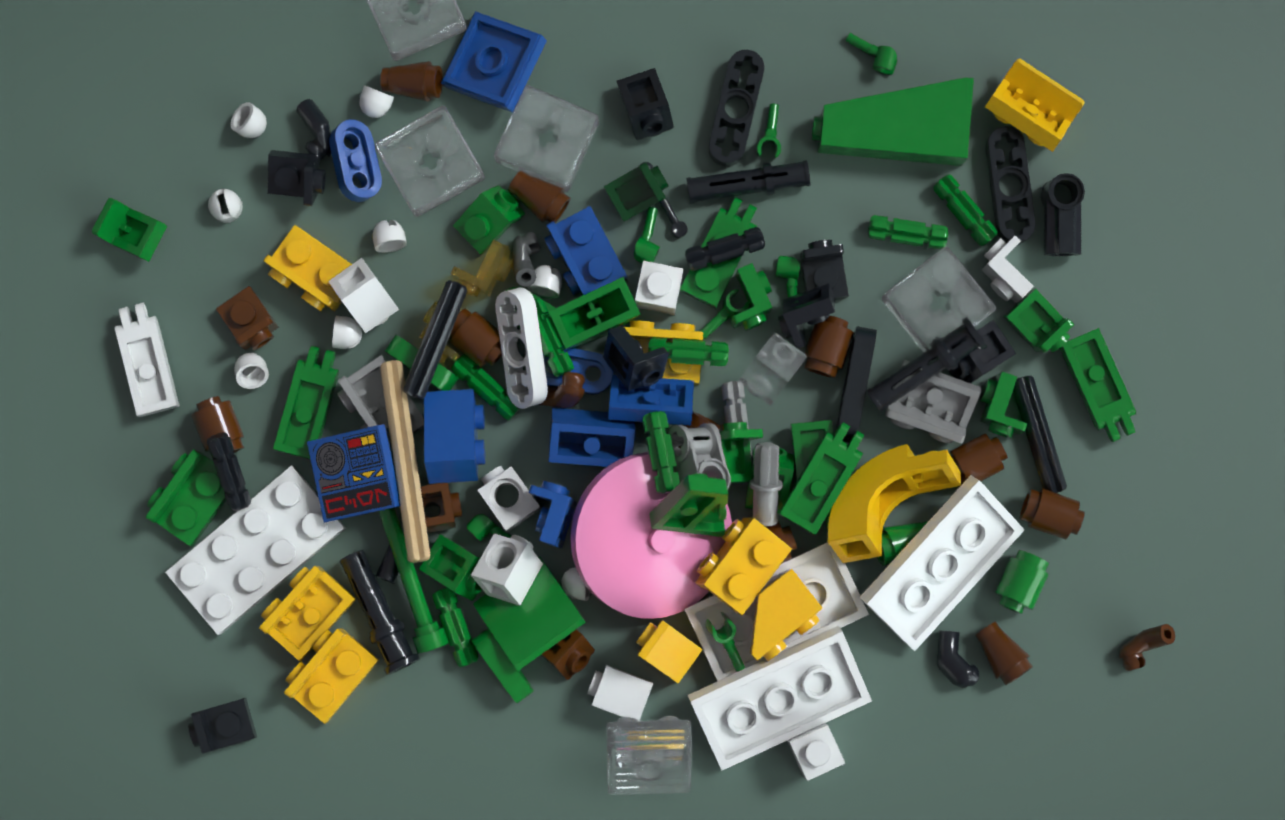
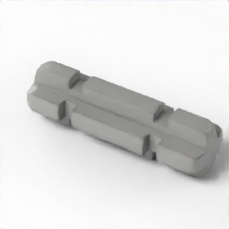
M741 381L723 383L721 389L723 401H726V406H724L725 423L747 422V429H749L746 403L742 402V399L745 398L743 383Z

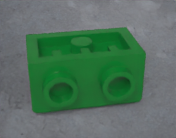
M192 450L189 455L184 453L176 461L171 470L174 477L165 489L160 487L151 496L147 503L150 511L145 517L149 521L157 523L190 547H194L226 501L225 491L221 486L213 460L196 450Z

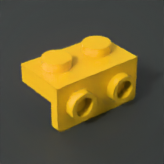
M1018 58L985 108L993 112V115L999 121L1011 124L1025 133L1034 144L1044 146L1053 152L1085 102L1082 98Z
M746 517L741 521L736 519L727 528L725 535L722 537L726 542L717 554L711 552L702 561L697 569V572L701 575L695 582L699 587L711 592L738 615L745 613L792 550L790 546L755 518Z
M314 566L311 570L304 567L289 583L293 590L283 601L276 598L261 614L265 621L259 629L263 633L271 635L298 661L304 659L323 633L330 630L356 600L351 593L321 566Z

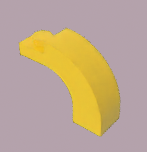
M908 444L901 445L875 456L862 465L848 479L832 506L828 523V543L842 563L882 556L883 526L892 510L904 500L921 493L961 486V472L948 450L929 451L915 456Z

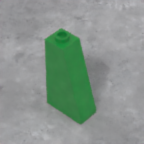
M965 77L825 104L821 117L814 116L811 140L819 141L818 153L962 166L968 158L974 78Z

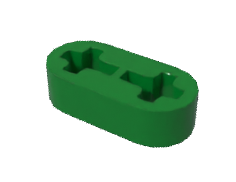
M395 335L385 349V352L395 360L401 361L405 367L411 370L419 349L400 336ZM438 363L430 384L440 391H449L454 387L459 377Z
M488 628L472 639L480 655L517 704L534 692L533 687L522 671L516 670Z

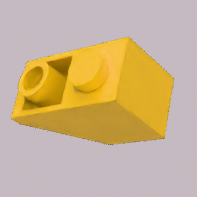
M793 569L783 573L756 597L750 654L755 660L764 656L767 661H770L787 647L783 641L795 630L801 636L820 621L816 614L823 607Z
M661 620L658 626L650 622L636 641L642 647L638 655L677 683L681 681L703 650L663 620Z

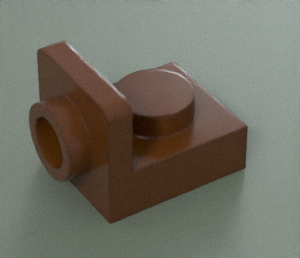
M250 286L216 308L235 336V341L244 350L250 347L253 350L263 347L274 338L272 332L279 328Z
M576 629L541 654V656L553 665L565 679L569 680L575 673L580 672L586 667L595 649L584 635Z

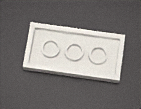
M291 465L252 498L251 504L248 507L242 508L233 514L165 573L215 633L221 635L344 531L346 527L340 520L324 523L318 494L298 470Z
M970 475L859 598L908 647L916 651L1025 529L980 480Z
M828 542L782 563L763 587V589L766 588L787 570L793 569L823 607L816 614L820 619L816 625L801 636L795 630L783 640L787 645L784 650L836 626L842 628L869 615L864 602L859 598L860 594L846 564L842 563ZM714 595L684 609L717 681L737 673L722 643L717 642L706 629L705 622L709 619L715 630L723 627L725 622L721 612L726 613L736 626V635L733 639L745 668L765 660L764 656L755 660L750 654L756 598L743 615H738Z
M839 626L780 652L770 661L766 659L687 695L721 770H725L872 701L843 631Z

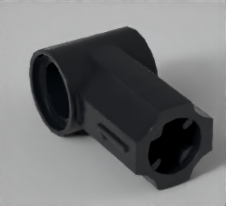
M1059 174L1046 183L1042 189L1044 255L1063 257L1081 255V202L1084 199L1085 189L1080 178L1074 174ZM1057 184L1065 185L1071 191V201L1069 204L1060 203L1055 198L1054 187Z

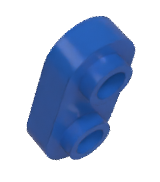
M353 119L343 121L333 129L329 138L338 185L343 195L349 200L364 202L377 194L382 185L373 137L369 128L362 122ZM344 138L351 141L353 149L345 146ZM353 177H356L360 180L361 188H358L353 184Z
M576 348L563 350L568 352L574 365V369L570 372L582 374L585 378L582 389H585L584 393L595 395L609 388L613 370L604 360L602 354ZM543 354L547 386L558 387L562 385L563 376L555 377L546 371L549 357L545 358ZM591 367H596L601 371V377L594 382L587 380L585 377L586 371Z

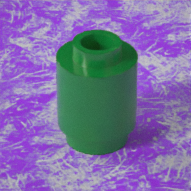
M1018 550L1016 557L1010 558L995 591V594L1002 597L999 604L1019 614L1023 613L1024 608L1033 610L1049 575L1046 572L1049 562L1026 551Z

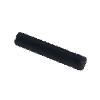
M448 280L445 283L403 387L404 392L418 399H423L426 396L467 294V288L463 284Z
M1032 376L1017 378L1013 393L1022 422L1027 423L1025 432L1042 487L1055 493L1064 491L1067 488V484L1035 380Z

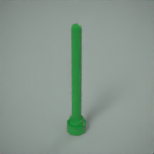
M395 507L378 511L417 625L414 628L416 636L412 638L417 654L448 644L449 641L444 627L439 628L438 622L432 620L414 564L408 561L405 537Z

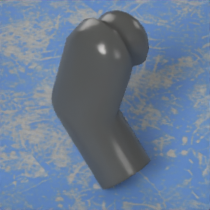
M529 232L522 237L519 234L512 242V270L518 284L524 287L531 286L536 281V273L529 255L539 253L541 247L533 232Z

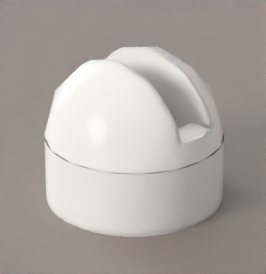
M364 85L359 105L362 112L367 116L379 118L389 111L394 97Z
M246 102L235 111L230 125L231 129L245 138H255L261 136L265 131L267 121L266 116L259 108Z
M219 189L209 198V212L220 222H233L242 212V201L232 190ZM223 195L229 211L227 214H222L218 199Z
M382 220L375 225L372 237L375 251L381 253L394 252L407 245L405 232L397 221L390 220L387 222Z
M549 265L539 266L535 269L536 281L531 286H528L527 289L541 297L558 298L562 287V277L559 270L556 268L551 269Z
M336 315L332 348L349 349L355 347L362 338L361 326L353 318Z
M245 353L235 362L234 373L236 381L241 387L255 389L265 384L268 380V368L261 356L255 353Z
M576 567L566 571L561 580L565 593L573 599L587 601L591 592L580 578Z

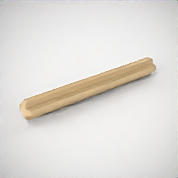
M392 360L381 363L380 371L400 498L407 558L409 562L418 563L429 560L430 548L408 398L403 390L405 385L403 364L401 361Z

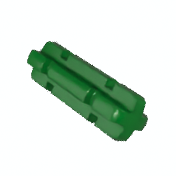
M950 174L945 175L934 185L935 193L941 200H947L946 206L966 230L970 228L973 232L971 236L978 245H986L998 234L997 229L989 220L985 221L982 218L984 213L965 190L961 192L958 189L960 184Z
M878 215L872 216L869 221L868 237L870 239L884 241L885 237L891 238L890 242L920 247L923 246V243L929 244L928 248L940 250L944 249L947 244L948 228L943 225L931 224V227H926V223L897 218H894L893 222L887 221L888 217Z
M541 298L535 299L543 354L545 358L549 357L547 362L555 377L563 376L564 373L572 371L574 365L568 352L563 351L566 348L552 318L547 317L549 312L544 301Z
M652 337L649 340L648 352L664 347L669 353L668 358L671 359V363L704 365V361H710V366H726L728 362L729 346L726 342L712 341L711 345H705L706 341L673 339L672 343L666 342L667 338Z
M464 354L460 356L452 365V372L462 381H468L467 385L474 389V392L491 407L493 405L497 407L496 411L504 419H512L521 408L516 407L511 402L509 396L505 394L506 390L482 368L478 370L475 362Z
M655 411L644 415L642 421L644 432H649L650 437L646 438L652 471H657V476H654L656 491L659 494H668L680 483L678 472L674 473L673 471L677 464L671 434H666L665 430L669 429L667 415L665 412Z
M447 587L434 592L432 598L436 609H440L442 613L439 617L449 645L454 646L455 651L452 653L457 666L465 667L477 662L478 655L475 646L469 642V639L472 638L462 610L456 606L458 599L455 592Z

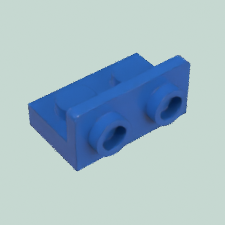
M591 206L556 224L554 221L547 224L550 235L545 237L544 241L554 260L562 257L569 271L562 275L573 296L581 293L583 296L621 277H624L625 281L628 280V276Z
M612 375L608 420L643 422L642 418L644 415L650 412L662 411L666 413L669 425H691L694 381L661 378L651 386H641L627 391L618 377Z
M543 480L541 488L531 485L529 489V494L535 498L551 503L549 509L542 508L537 521L536 531L541 533L539 541L562 549L577 502L569 497L570 490H567L566 487Z

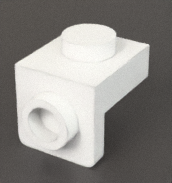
M1016 236L1008 243L1000 238L984 255L989 262L981 269L993 281L990 284L991 288L1002 299L1008 301L1011 298L1015 303L1019 302L1034 287L1005 259L1021 242Z

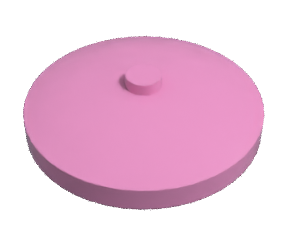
M649 452L630 455L612 463L602 470L587 486L574 512L571 525V550L580 578L590 592L601 602L625 615L655 619L680 613L684 609L696 604L709 592L695 583L701 575L697 572V569L711 552L717 554L726 541L722 537L651 529L649 513L668 494H659L656 491L654 476H657V471H652ZM728 504L726 505L727 515L724 520L725 531L732 524Z

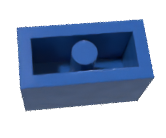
M474 389L427 392L424 397V463L429 484L478 481V465L486 464L484 439L478 440V430L485 429L484 406L476 405Z
M552 407L549 462L608 467L622 458L633 455L635 422L608 420L609 412Z

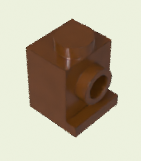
M448 483L421 486L424 513L426 508L431 505L440 508V513L437 517L429 518L425 515L427 533L456 528L455 518L462 516L458 492L450 493Z

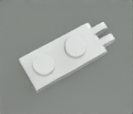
M144 302L135 304L138 321L133 322L129 308L124 307L119 309L122 325L115 326L125 372L138 417L180 407L156 316H148Z

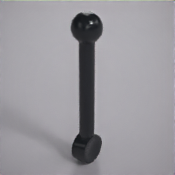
M646 162L650 169L653 168L651 163ZM667 198L661 200L660 204L672 224V235L676 238L684 237L687 233V225L678 220Z

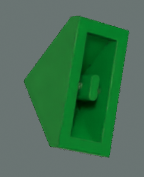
M624 277L549 311L566 350L606 337L610 329L621 325L624 326L641 315Z

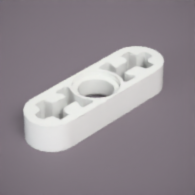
M520 287L503 291L496 299L495 309L507 392L511 402L516 407L524 409L543 403L548 393L536 302L533 295L525 288ZM518 338H520L525 345V358H523L518 351Z

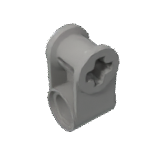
M712 423L701 424L698 428H687L683 425L672 426L667 434H671L677 464L673 471L674 473L678 472L680 482L687 475L701 473L710 478L725 479L728 489L731 477L726 465L718 428Z

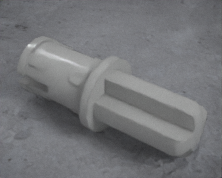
M772 442L756 444L754 479L750 480V488L754 490L752 518H755L763 526L777 524L778 490L782 489V481L778 479L779 447Z

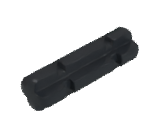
M754 227L745 230L743 235L740 236L738 233L707 242L705 247L697 245L688 248L685 251L686 261L690 270L696 271L707 267V263L710 262L712 265L743 256L745 251L753 253L762 250L765 247V239L761 229Z
M226 432L210 436L207 439V445L210 454L213 456V462L221 486L224 488V495L228 506L232 511H239L242 508L248 507L251 504V498L248 489L245 487L246 483L237 456L233 452L234 447L231 438Z

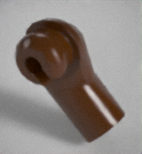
M574 372L564 373L562 385L558 387L547 386V397L543 403L538 405L567 409L574 407L584 396L585 389H582L585 381L584 376Z
M1163 624L1142 630L1129 640L1119 651V658L1123 660L1124 669L1131 671L1144 667L1146 660L1142 652L1172 644L1175 641L1174 629L1168 624Z

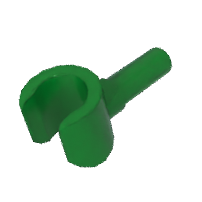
M849 33L846 42L875 57L872 66L873 70L882 74L893 75L897 64V55L893 48L872 45Z
M769 104L764 138L758 142L756 147L759 157H761L762 152L761 146L766 141H771L776 146L774 159L781 152V144L776 139L778 104Z
M654 207L648 208L644 229L636 243L633 254L635 260L642 264L643 261L654 262L660 250V246L650 242L658 209Z
M779 256L775 277L788 279L787 298L797 295L800 264L796 258Z
M734 289L727 294L722 304L723 308L699 331L703 332L705 339L724 321L726 322L730 317L748 308L750 301L745 303L740 309L731 306L730 299L738 293V289Z
M485 514L475 515L466 525L467 529L480 542L489 533L508 538L512 536L501 530L502 528L498 527Z
M721 612L725 620L722 628L715 630L709 619L706 620L705 626L717 642L722 643L735 670L738 672L743 670L745 665L733 639L736 635V626L726 613Z

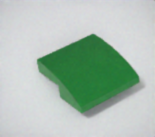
M540 556L538 558L543 565L521 605L500 600L487 594L473 603L484 623L517 671L586 623Z

